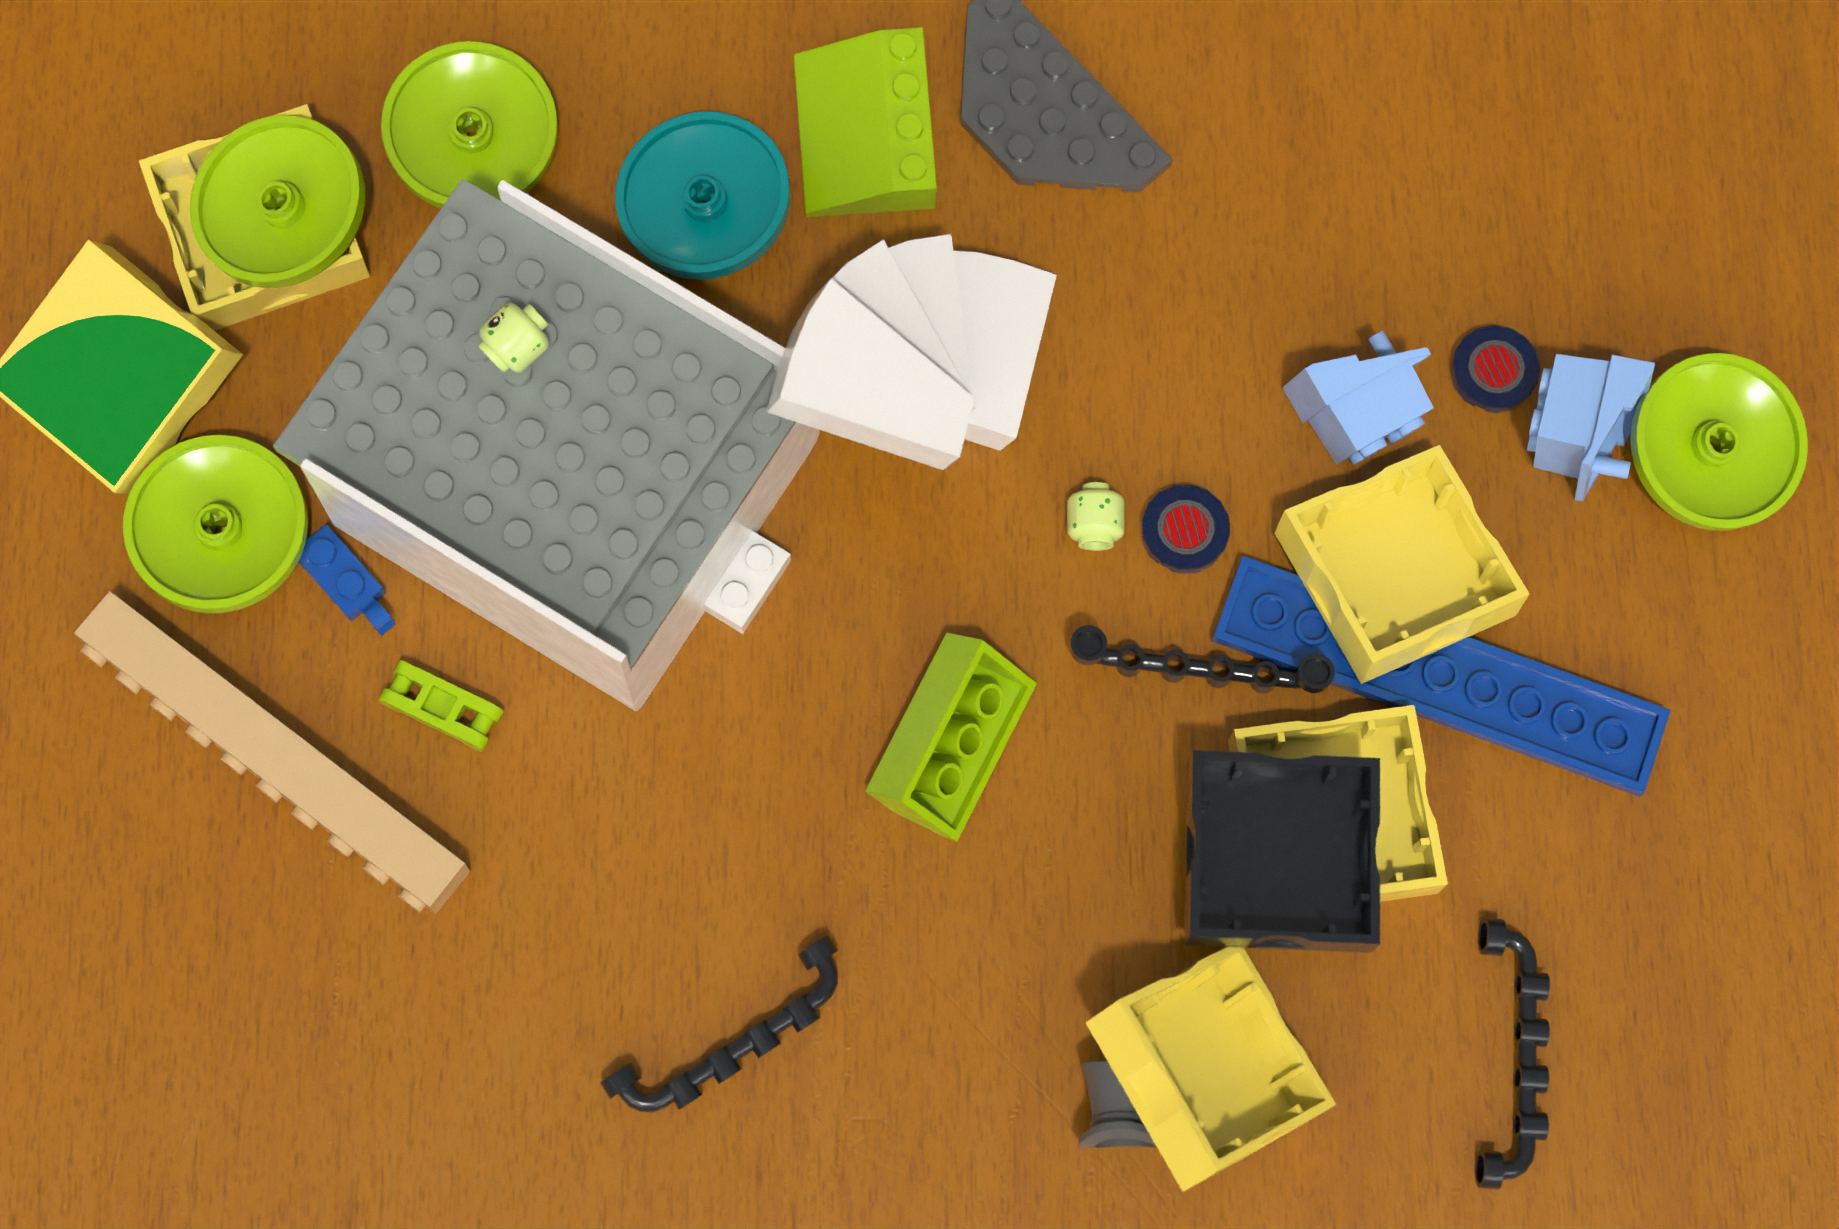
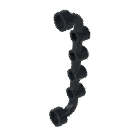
M1091 625L1078 628L1073 633L1069 646L1072 657L1078 663L1116 667L1117 671L1125 677L1136 676L1141 670L1160 672L1166 681L1172 683L1183 680L1185 676L1205 678L1207 683L1214 688H1223L1230 681L1249 683L1254 691L1261 694L1271 692L1274 687L1303 689L1309 693H1320L1329 687L1335 675L1334 665L1331 660L1317 653L1304 657L1297 670L1292 671L1278 669L1274 663L1269 661H1262L1256 666L1234 664L1230 658L1221 655L1211 660L1188 658L1180 650H1172L1166 655L1146 653L1140 647L1133 644L1125 645L1121 649L1107 648V638L1103 631ZM1131 655L1136 658L1138 664L1128 666L1123 662L1122 658ZM1177 661L1181 664L1183 670L1174 672L1169 669L1167 663ZM1216 666L1224 668L1227 676L1217 677L1213 673L1212 668ZM1257 673H1268L1271 676L1272 682H1261Z
M1483 918L1481 920L1478 931V948L1482 955L1501 956L1504 953L1505 947L1513 950L1518 957V972L1514 986L1515 995L1518 999V1018L1514 1026V1039L1518 1045V1059L1514 1070L1517 1111L1513 1119V1133L1517 1139V1149L1514 1157L1508 1161L1503 1160L1500 1151L1480 1150L1478 1152L1475 1162V1180L1478 1188L1500 1189L1503 1180L1515 1179L1525 1173L1533 1162L1536 1140H1546L1549 1131L1547 1113L1536 1112V1093L1545 1094L1549 1086L1548 1067L1546 1065H1536L1537 1046L1546 1047L1549 1041V1022L1547 1019L1537 1018V1000H1547L1550 991V979L1547 973L1537 972L1536 953L1530 941L1519 932L1506 929L1505 921L1496 918Z
M827 935L799 953L798 957L807 971L815 966L819 971L820 981L813 990L656 1092L650 1094L639 1091L634 1083L639 1081L641 1076L632 1062L601 1081L600 1084L610 1099L618 1094L629 1107L640 1112H656L666 1108L673 1102L679 1110L703 1095L698 1086L713 1076L718 1084L722 1083L742 1069L738 1063L739 1059L754 1051L757 1058H760L781 1044L777 1035L793 1025L798 1033L821 1018L816 1009L824 1005L833 996L838 985V970L831 956L839 950L830 936Z

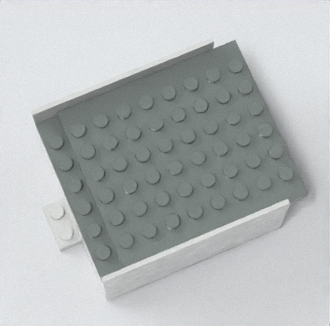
M462 178L281 433L273 447L276 452L302 468L335 527L632 710L638 711L705 611L743 634L791 562V554L760 536L757 532L813 449L820 430L766 412L777 370L786 348L506 181L502 180L497 186L500 201ZM506 303H514L522 310L530 304L549 324L542 330L548 338V348L522 372H514L508 369L503 373L478 347L483 341L479 334L480 327Z

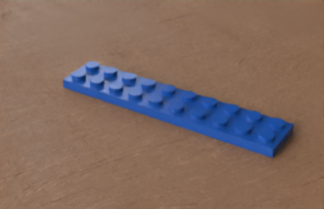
M1242 556L1212 642L1264 661L1272 662L1275 665L1292 671L1297 670L1300 662L1307 655L1322 654L1328 657L1334 665L1335 675L1330 685L1394 708L1415 705L1416 716L1639 797L1645 793L1671 711L1670 709L1470 637L1361 684L1300 577Z

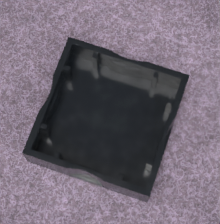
M1193 750L1187 761L1184 945L1371 953L1380 945V876L1376 863L1375 848L1380 825V758L1313 755L1298 759H1284L1260 753Z

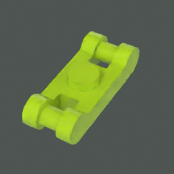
M399 660L393 671L396 677L389 689H383L378 702L449 735L477 751L483 752L489 740L486 734L492 723H498L504 711L487 700L414 665ZM412 684L422 687L415 701L405 697ZM465 709L477 714L470 728L459 723Z

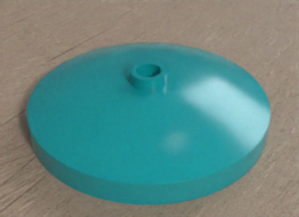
M694 112L677 116L659 124L634 145L623 162L618 175L615 204L617 216L626 238L641 258L651 266L680 278L713 279L730 275L748 267L764 255L775 243L789 215L791 183L779 149L771 138L756 125L726 113Z

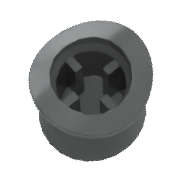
M1108 1061L1082 1063L1081 1067L1088 1089L1092 1119L1090 1120V1129L1085 1131L1078 1139V1148L1157 1147Z

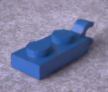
M327 524L306 540L299 563L351 622L362 613L381 636L396 625L388 612L377 602L379 598L386 594L383 587Z

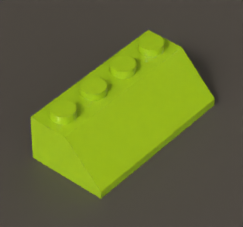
M946 633L865 792L891 811L951 841L958 842L1037 683L984 640Z

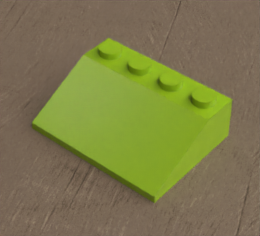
M923 27L878 30L794 54L806 217L935 209L937 185Z

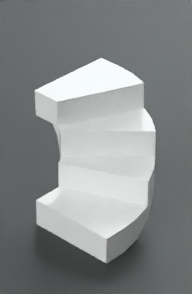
M951 234L908 240L888 248L883 239L846 263L807 304L790 335L777 370L766 412L941 470L947 468L960 457L964 439L1000 451L1017 438L1057 275L1006 258L979 252L953 251Z

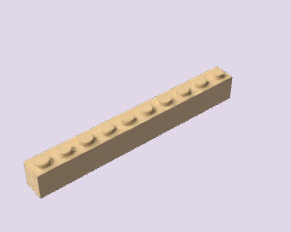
M109 591L74 632L85 644L80 649V652L101 668L106 662L111 664L119 671L114 678L134 694H137L141 688L150 694L154 699L149 705L169 721H172L176 715L185 721L189 726L184 732L204 748H207L212 742L225 753L220 757V760L241 776L246 770L250 771L260 779L255 786L276 803L281 797L295 806L291 814L311 830L317 824L331 834L326 840L331 846L347 858L352 852L363 858L367 863L362 869L382 885H385L390 879L403 890L398 897L420 913L426 907L436 915L471 872L467 865L112 592Z

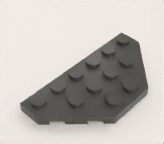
M974 0L968 5L960 124L1017 185L1035 186V183L1061 184V188L1096 190V187L1122 188V192L1140 193L1171 167L1173 159L1020 0Z

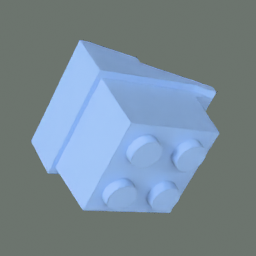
M1383 330L1368 339L1378 356L1377 358L1359 361L1356 355L1314 363L1303 369L1282 388L1301 422L1309 421L1336 465L1348 458L1355 465L1387 446L1384 438L1387 437L1390 444H1393L1425 424L1421 416L1434 407L1414 367L1431 355L1427 347L1396 353Z
M1556 354L1553 369L1544 368L1537 408L1534 409L1527 451L1535 452L1533 467L1577 478L1578 483L1574 500L1582 502L1599 474L1627 479L1631 462L1609 458L1616 445L1624 446L1631 435L1635 409L1640 398L1649 392L1655 363L1612 355L1611 361Z

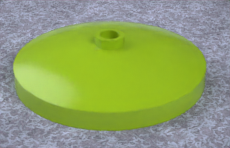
M465 41L434 48L406 66L392 84L385 99L381 118V132L387 157L400 181L423 201L442 208L462 178L500 201L497 186L502 180L527 194L544 176L553 159L558 140V120L551 92L543 78L531 64L503 47L484 42ZM469 131H477V134L468 137L467 135Z
M275 115L257 119L239 127L222 139L201 165L193 184L190 199L192 229L204 254L231 278L246 285L261 288H281L299 284L315 277L330 267L340 258L354 239L365 207L364 178L360 165L349 147L336 133L323 124L309 118L293 115Z
M1708 353L1697 355L1675 364L1661 373L1650 384L1649 392L1640 398L1632 420L1631 453L1635 469L1644 488L1652 499L1668 514L1696 528L1711 531H1731L1753 525L1770 517L1785 505L1794 494L1805 470L1808 455V437L1805 421L1798 403L1790 390L1775 374L1764 366L1742 356Z
M208 435L192 438L178 443L158 455L135 481L129 493L123 516L125 547L130 561L144 582L156 594L171 604L201 613H225L240 610L272 594L286 581L297 566L303 553L308 533V513L305 498L294 475L286 464L262 445L248 439L229 435ZM226 525L222 528V532L214 534L217 527Z

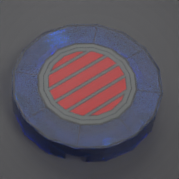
M1492 325L1477 328L1463 338L1454 352L1450 373L1454 388L1465 402L1473 407L1476 405L1486 409L1485 411L1500 413L1513 410L1527 401L1538 383L1540 363L1535 348L1525 336L1512 328Z
M1193 485L1172 486L1159 492L1147 505L1140 525L1142 543L1149 557L1157 564L1160 563L1162 566L1169 568L1170 571L1178 574L1198 573L1212 566L1224 552L1230 536L1229 516L1222 502L1208 490Z

